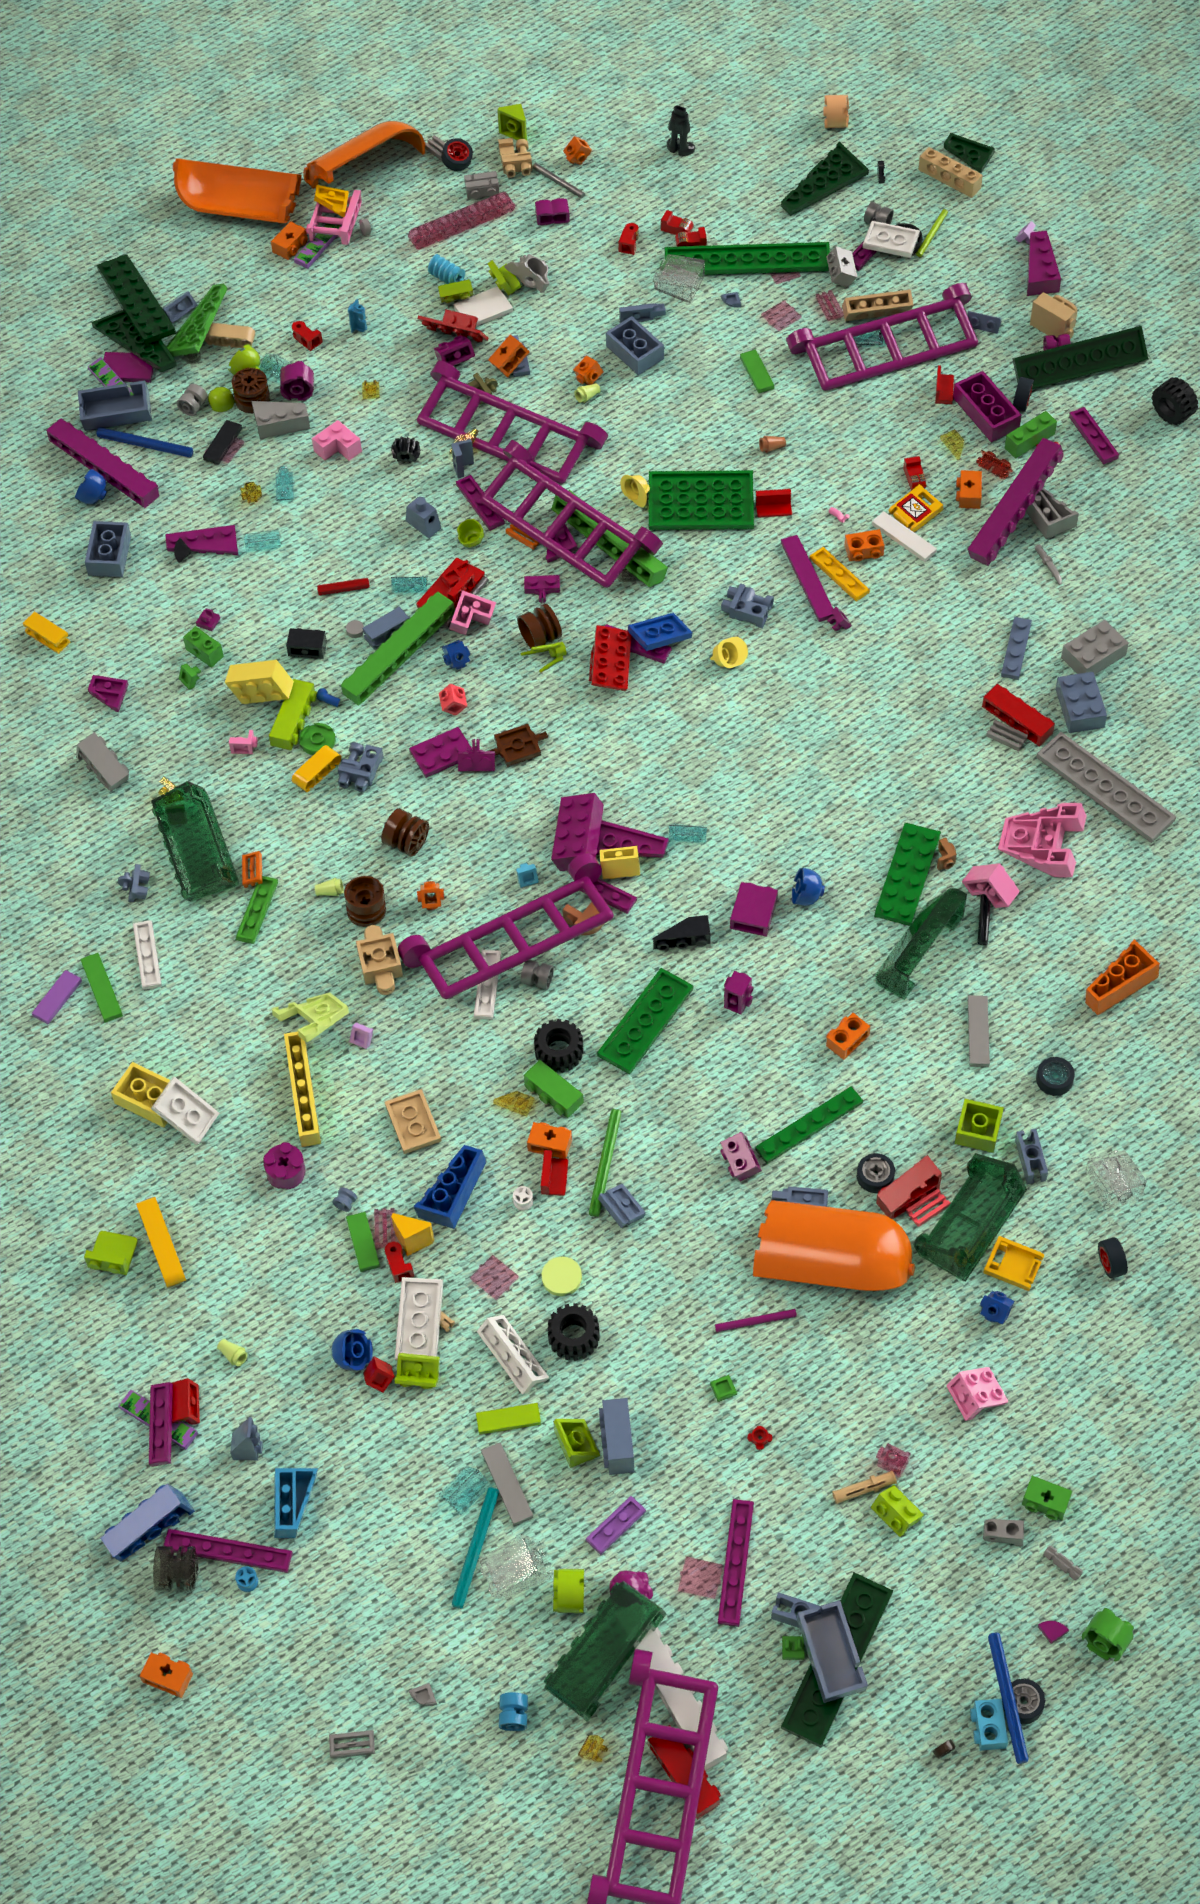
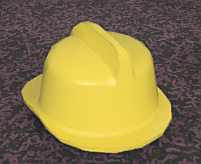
M624 475L620 481L623 494L639 507H645L647 503L646 494L650 490L647 481L640 475Z
M739 637L722 640L714 647L713 656L710 660H714L720 667L733 668L739 666L748 657L747 645Z

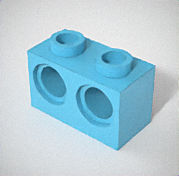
M1002 1699L975 1701L973 1708L970 1709L971 1721L976 1722L977 1730L973 1731L975 1744H979L980 1751L1006 1749L1008 1738ZM988 1710L992 1713V1717L985 1718L981 1712ZM991 1732L996 1738L988 1740L984 1734Z

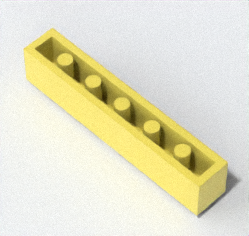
M298 1031L284 1034L301 1147L321 1144L306 1042L299 1037Z

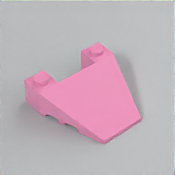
M1082 803L1057 804L1055 808H1042L1040 812L1032 814L1027 812L1005 818L998 849L1053 877L1073 878L1076 865L1075 858L1071 849H1061L1065 831L1084 830L1087 816Z

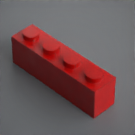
M996 684L983 697L982 707L1010 727L1027 734V739L1040 747L1053 734L1055 723L1050 718L1039 713L1034 707L1026 704L1021 698L1010 693L1007 688Z
M650 1737L648 1739V1746L671 1781L688 1785L693 1758L692 1750L689 1747L686 1749L682 1743ZM705 1770L696 1813L697 1820L720 1805L719 1797H721V1794L715 1785L711 1786L707 1781L708 1775Z

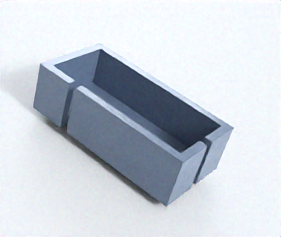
M145 380L130 383L134 395L130 394L126 383L78 391L80 421L84 430L151 421L150 395Z
M840 1600L821 1605L820 1615H817V1607L798 1612L796 1619L823 1702H830L866 1691L868 1684L862 1666L858 1667L860 1659Z

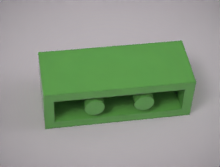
M1047 411L1041 413L1007 434L1004 448L1015 459L1039 444L1042 438L1048 439L1055 435L1057 421Z
M541 1060L524 1074L526 1089L537 1093L540 1100L545 1104L549 1103L552 1105L554 1111L560 1116L564 1115L569 1118L584 1103L583 1093Z

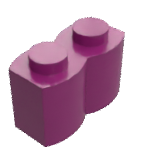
M558 198L552 201L539 200L535 202L537 225L570 222L567 199Z

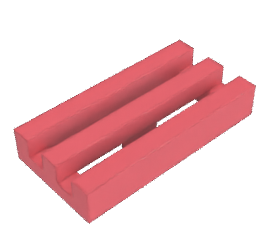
M936 1189L906 1209V1213L918 1227L950 1206L951 1203L945 1199L946 1197L940 1193L939 1189ZM935 1197H938L926 1206H924L923 1208H921L920 1210H918L917 1212H915L914 1214L912 1213L921 1206L925 1205L926 1203L934 1199ZM938 1203H943L931 1212H929L928 1214H926L925 1216H923L922 1218H920L919 1220L917 1219V1217H919L920 1215H922Z

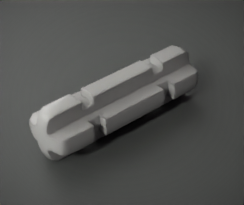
M1053 1546L1047 1547L1044 1551V1556L1048 1560L1052 1559V1563L1063 1572H1068L1073 1580L1080 1578L1083 1571L1078 1566H1073L1074 1563L1063 1554H1058Z

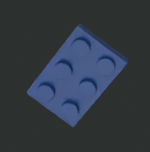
M674 613L630 624L627 630L646 651L690 639L693 633Z

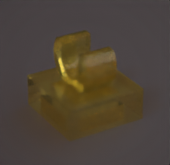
M364 380L362 382L363 399L380 398L379 382L373 380V382Z
M163 776L159 781L164 787L158 793L166 800L171 798L173 794L179 797L183 793L166 777Z
M588 1735L578 1756L585 1760L602 1762L597 1753L599 1750L602 1752L608 1751V1748L602 1745L604 1739L598 1735Z

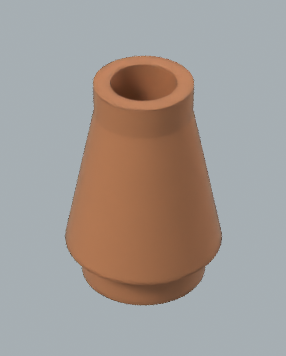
M763 436V438L759 439V447L762 452L768 453L786 446L785 437Z

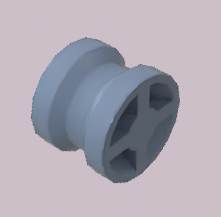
M341 1187L338 1190V1196L333 1199L332 1203L336 1208L349 1212L352 1208V1202H355L357 1199V1195L353 1191Z

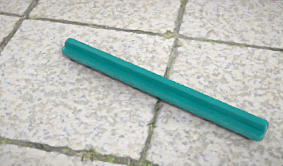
M489 1487L452 1600V1606L458 1609H462L499 1495V1490L493 1487Z

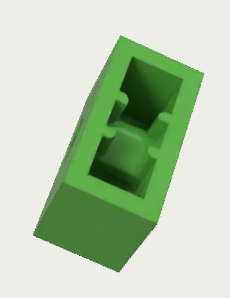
M196 626L183 637L186 650L211 668L224 657L221 644Z
M1032 1475L1022 1505L1030 1512L1036 1513L1038 1511L1046 1514L1045 1516L1051 1520H1063L1072 1490Z

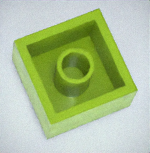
M964 1099L954 1144L994 1153L1004 1107Z

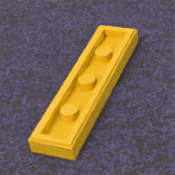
M824 547L810 555V559L856 602L870 593V589Z

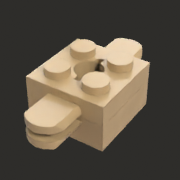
M371 925L364 931L365 939L356 941L365 985L376 983L380 994L389 995L395 990L394 979L403 977L394 934L383 935L379 926Z

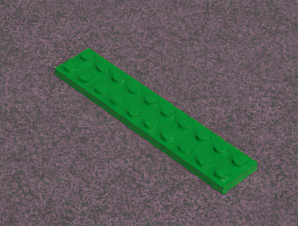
M829 242L664 247L665 276L829 271L826 256L830 253Z

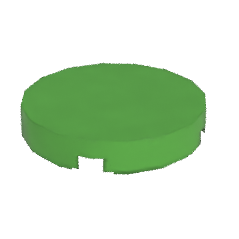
M314 723V725H308L301 731L299 741L304 752L314 755L325 745L333 748L336 738L330 726L323 723Z

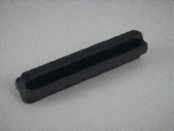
M982 894L980 899L977 942L979 945L984 946L988 944L991 901L985 894Z

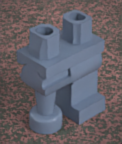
M741 583L738 588L730 586L727 591V598L733 600L723 599L721 611L729 613V618L754 623L756 627L763 629L768 618V610H771L774 597L767 595L764 598L756 595L753 588L745 587Z
M352 742L349 747L350 755L348 759H343L341 765H339L338 784L339 787L348 788L350 782H354L355 790L364 793L366 788L373 783L379 764L384 758L383 751L380 747L367 744L364 749L363 745ZM362 755L360 762L357 761V757Z

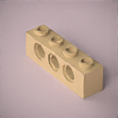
M930 147L920 155L919 171L971 198L981 189L982 174Z
M911 289L848 297L844 299L842 309L845 321L895 315L912 310L914 304Z

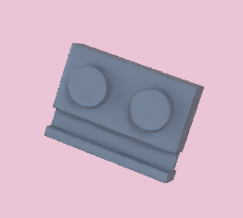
M623 1183L607 1190L604 1194H599L598 1200L620 1228L644 1218L646 1214Z

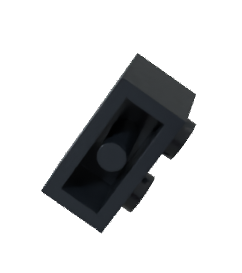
M290 628L286 644L288 656L324 659L327 644L326 633L321 630Z

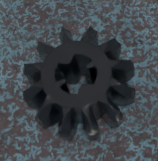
M401 436L400 439L395 438L391 446L393 458L397 459V462L411 463L419 458L421 449L419 442L415 441V438L410 439Z

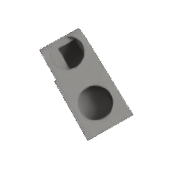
M985 1520L983 1539L988 1542L1014 1544V1546L1023 1547L1024 1521Z

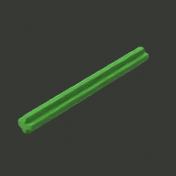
M612 1109L589 1208L590 1216L598 1217L600 1215L602 1203L598 1200L599 1194H604L622 1115L619 1109Z

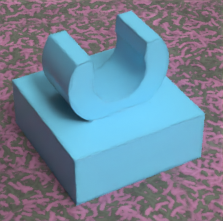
M520 864V868L516 869L521 888L539 883L534 864Z

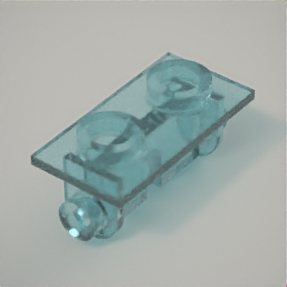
M280 466L278 473H275L276 501L294 500L293 472H289L286 466Z
M391 577L392 593L427 592V577Z
M676 823L669 825V841L706 843L707 827H704V825L687 826Z

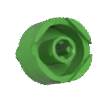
M1104 1608L1102 1611L1095 1613L1082 1633V1640L1086 1639L1088 1649L1105 1660L1115 1658L1114 1661H1119L1133 1640L1132 1631L1134 1627L1128 1621H1123L1115 1616L1112 1610Z

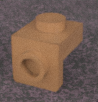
M945 837L939 840L938 850L942 857L938 859V870L950 869L956 863L957 854L955 847Z

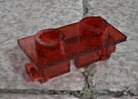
M981 450L983 456L982 458L978 457L976 461L979 467L989 471L993 466L994 468L991 473L1001 479L1008 477V471L1013 472L1009 461L996 458V455L991 451L985 452Z

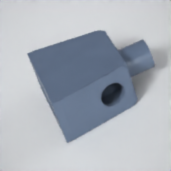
M417 497L406 507V522L427 538L432 537L441 529L437 510L427 503L424 497Z

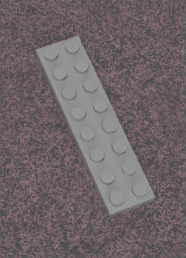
M1062 732L1056 735L1037 753V759L1150 843L1158 838L1176 820L1174 814Z

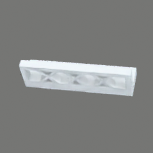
M504 1315L490 1317L484 1321L477 1333L522 1394H527L535 1384L549 1379V1376ZM497 1323H501L504 1329L501 1328ZM532 1370L535 1371L539 1376L536 1377Z

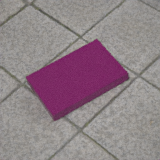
M105 352L104 361L123 382L145 380L146 383H151L154 367L133 353Z

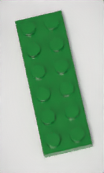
M904 823L874 917L908 926L912 925L941 831Z
M660 968L599 1049L597 1056L630 1075L693 991V985Z

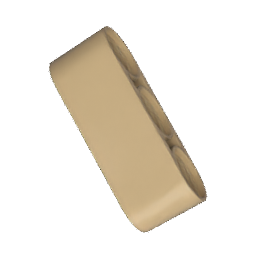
M212 323L205 337V342L209 345L244 348L243 346L247 344L252 346L256 332L248 326Z

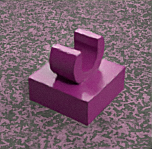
M838 607L831 610L834 616L830 617L827 621L830 624L836 622L832 626L833 630L838 631L841 626L845 629L852 626L844 612Z
M205 608L197 619L196 626L213 631L220 620V615L213 613V610Z

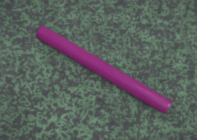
M795 1309L714 1325L716 1332L793 1318L797 1317Z

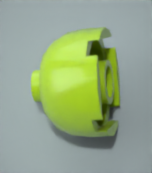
M249 344L243 346L245 349L242 352L238 350L229 362L231 368H228V371L233 375L246 368L260 370L259 353Z

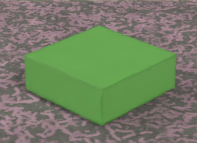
M729 1375L710 1382L717 1402L737 1395Z

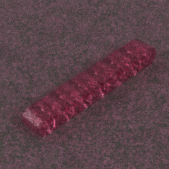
M501 192L415 227L409 231L408 238L414 247L419 250L421 247L424 248L436 243V241L439 242L449 238L450 235L454 236L465 231V229L468 230L478 226L480 223L483 224L493 220L494 217L498 218L508 212H512L515 209V203L506 192Z

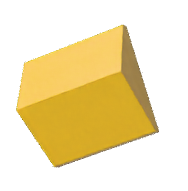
M392 1213L394 1233L407 1256L433 1244L434 1236L430 1222Z

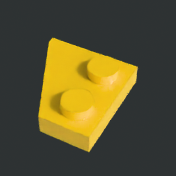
M316 185L314 201L345 217L349 191Z

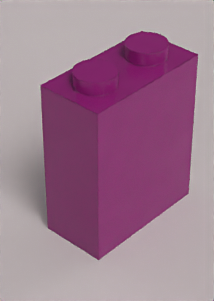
M741 882L730 918V929L767 937L778 900V890L768 886L763 887L753 883Z

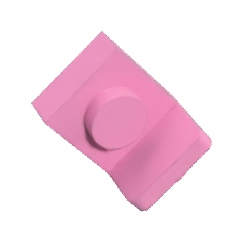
M249 730L248 738L230 737L229 739L231 754H253L254 748H257L258 740L257 737H254L253 730Z

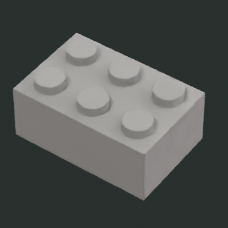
M1103 620L1063 645L1061 658L1077 674L1094 672V675L1126 656L1129 642L1106 620Z

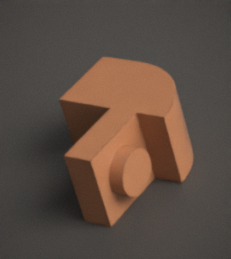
M592 902L583 913L568 904L563 908V918L569 925H576L599 914ZM604 924L582 935H592L598 932Z

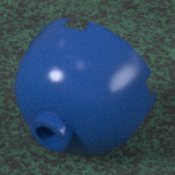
M90 469L75 495V499L85 504H95L99 499L103 500L107 494L104 477L99 472Z
M799 868L794 878V882H796L795 889L792 887V903L799 906H809L817 902L820 896H823L825 886L822 885L820 875L814 870Z
M360 1329L346 1330L334 1339L331 1348L332 1357L340 1368L347 1371L363 1370L366 1368L364 1367L366 1363H370L373 1354L372 1342L370 1339L367 1340L364 1331Z

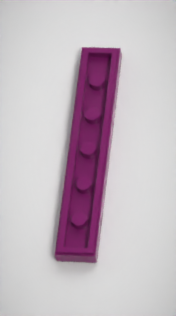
M798 535L781 539V545L818 622L828 620L834 616L831 612L833 607Z
M733 1499L718 1615V1624L736 1627L740 1625L754 1501Z
M168 1529L163 1545V1551L284 1573H288L293 1554L291 1550Z

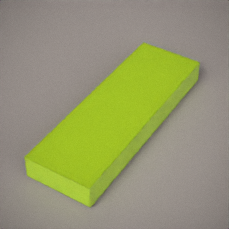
M538 1403L476 1413L479 1435L541 1425Z

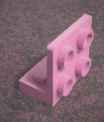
M989 1367L959 1372L946 1385L965 1421L972 1420L984 1408L1008 1403V1399Z

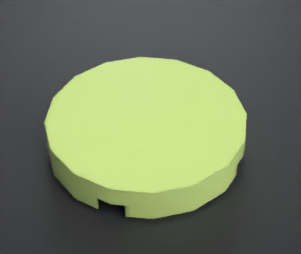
M564 1256L549 1260L544 1265L541 1273L545 1289L556 1296L574 1293L580 1287L582 1281V1272L578 1263Z

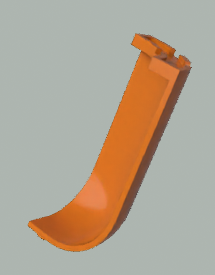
M399 121L382 122L306 164L307 167L304 168L303 172L304 181L313 189L318 185L319 179H323L329 184L334 181V170L389 139L406 141L413 145L422 155L425 154L426 144L422 134L414 127Z
M178 158L173 163L174 184L177 194L184 204L195 211L278 223H287L290 220L289 214L294 212L296 206L294 199L295 195L299 196L302 175Z
M771 1200L764 1214L767 1216L765 1223H761L758 1238L761 1239L760 1249L755 1250L753 1276L855 1290L879 1291L900 1287L914 1275L915 1264L912 1263L910 1240L903 1228L885 1215Z

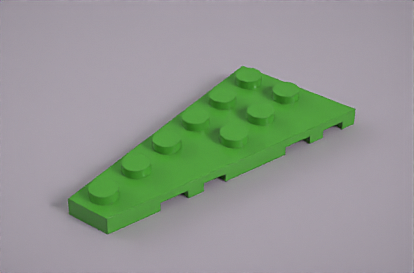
M224 283L213 285L167 345V349L172 356L199 353L228 289Z

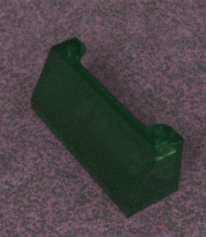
M977 1153L967 1163L968 1179L930 1235L921 1233L913 1244L920 1257L965 1282L1027 1191L1015 1164Z

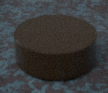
M950 1739L932 1752L936 1758L940 1759L953 1751L956 1746Z

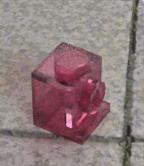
M887 1443L885 1448L880 1447L876 1458L879 1459L877 1466L888 1472L892 1470L894 1475L900 1478L910 1461L911 1453L908 1451L904 1452Z

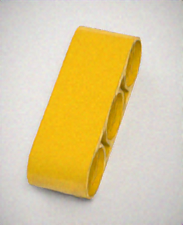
M323 746L293 774L292 782L305 792H309L310 788L316 786L323 779V776L325 777L336 767L335 765L341 762L342 756L329 746Z

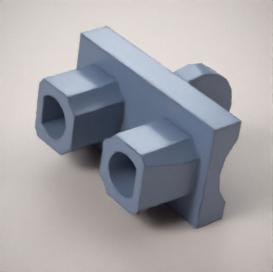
M135 864L131 877L129 872H125L124 876L118 878V884L122 886V890L127 891L128 887H130L128 902H134L135 898L146 899L148 887L139 886L138 883L148 884L150 872L140 870V864Z

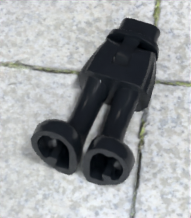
M676 105L668 124V129L672 132L671 138L667 140V149L671 153L678 151L679 156H688L695 152V145L692 142H687V135L690 132L688 113L686 108Z

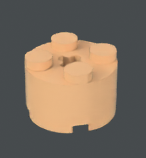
M825 95V105H827L823 108V115L827 117L825 118V128L848 127V95Z

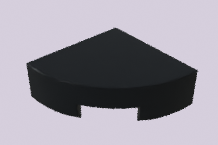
M883 161L877 162L879 184L885 183V165Z
M181 538L178 539L174 547V555L178 563L182 562L193 552Z

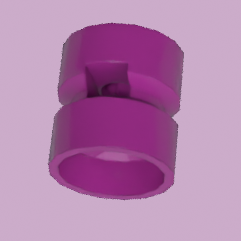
M1061 334L1058 337H1055V335L1044 336L1043 350L1071 344L1069 334Z

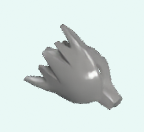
M531 254L520 257V262H510L504 266L509 272L517 276L524 286L537 288L540 293H544L549 285L547 278L548 265H546L544 260H540Z

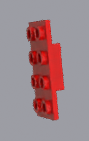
M445 309L442 321L419 315L417 318L422 322V325L427 326L426 328L432 331L440 329L442 333L448 335L456 333L457 336L472 337L477 342L488 341L489 339L482 331L475 329L478 321L476 316Z
M455 558L443 573L462 563L463 560ZM469 564L468 571L450 589L439 577L416 603V606L418 608L422 607L429 597L439 592L453 601L456 609L462 590L470 593L485 576V572Z
M600 625L596 626L595 642L591 650L589 681H592L591 684L593 686L627 691L631 634L627 630Z

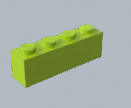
M293 679L294 683L289 699L283 701L269 734L271 746L292 750L293 745L298 743V733L300 730H303L305 725L304 719L306 716H309L311 711L310 705L316 700L317 691H315L314 683Z

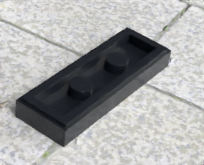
M226 420L204 453L203 460L219 465L242 430V425Z

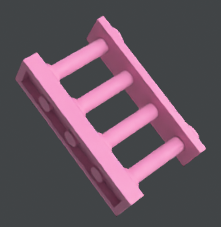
M354 190L353 195L348 197L347 204L349 206L346 207V216L343 218L322 216L323 212H335L317 202L310 224H307L306 228L309 240L313 241L315 233L339 235L341 243L348 245L362 203L361 190ZM319 223L342 225V227L337 229L318 227Z

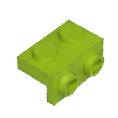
M493 260L487 263L490 267L488 272L493 279L497 278L495 283L500 290L504 289L508 296L521 288V284L516 276L504 267L505 265L498 268Z
M469 279L438 286L441 303H450L457 299L464 300L474 296Z
M399 1353L395 1383L403 1387L420 1386L423 1389L436 1387L439 1380L440 1357Z
M895 1485L881 1492L871 1506V1509L899 1537L903 1536L909 1527L920 1521L924 1516Z

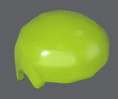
M216 387L208 394V402L213 411L226 412L235 403L232 392L225 387Z
M467 519L457 527L458 540L463 546L475 547L481 543L484 531L478 521Z

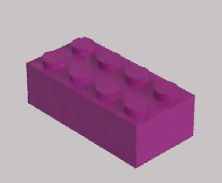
M980 371L954 384L953 399L990 442L1000 439L1020 427L1022 415L984 371Z
M596 793L561 797L551 857L552 862L559 871H568L570 862L580 854L590 853L596 858L604 807Z

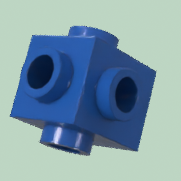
M456 640L442 647L444 652L443 659L447 666L449 665V667L458 670L470 662V652L467 646H464L463 641Z
M991 1291L988 1296L984 1295L980 1306L983 1307L980 1314L985 1316V1319L990 1322H998L1003 1325L1015 1301L1007 1298L1000 1291Z

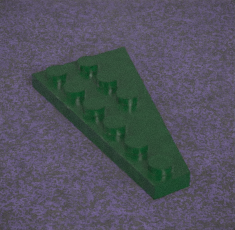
M839 141L836 144V148L833 151L830 150L828 156L821 160L807 174V178L804 181L801 180L798 187L781 201V207L792 216L868 175L869 169Z
M123 310L91 322L93 328L160 372L177 367L175 359L161 339L146 345L144 344Z

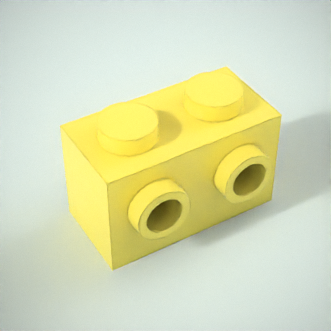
M637 846L600 850L603 879L640 875Z

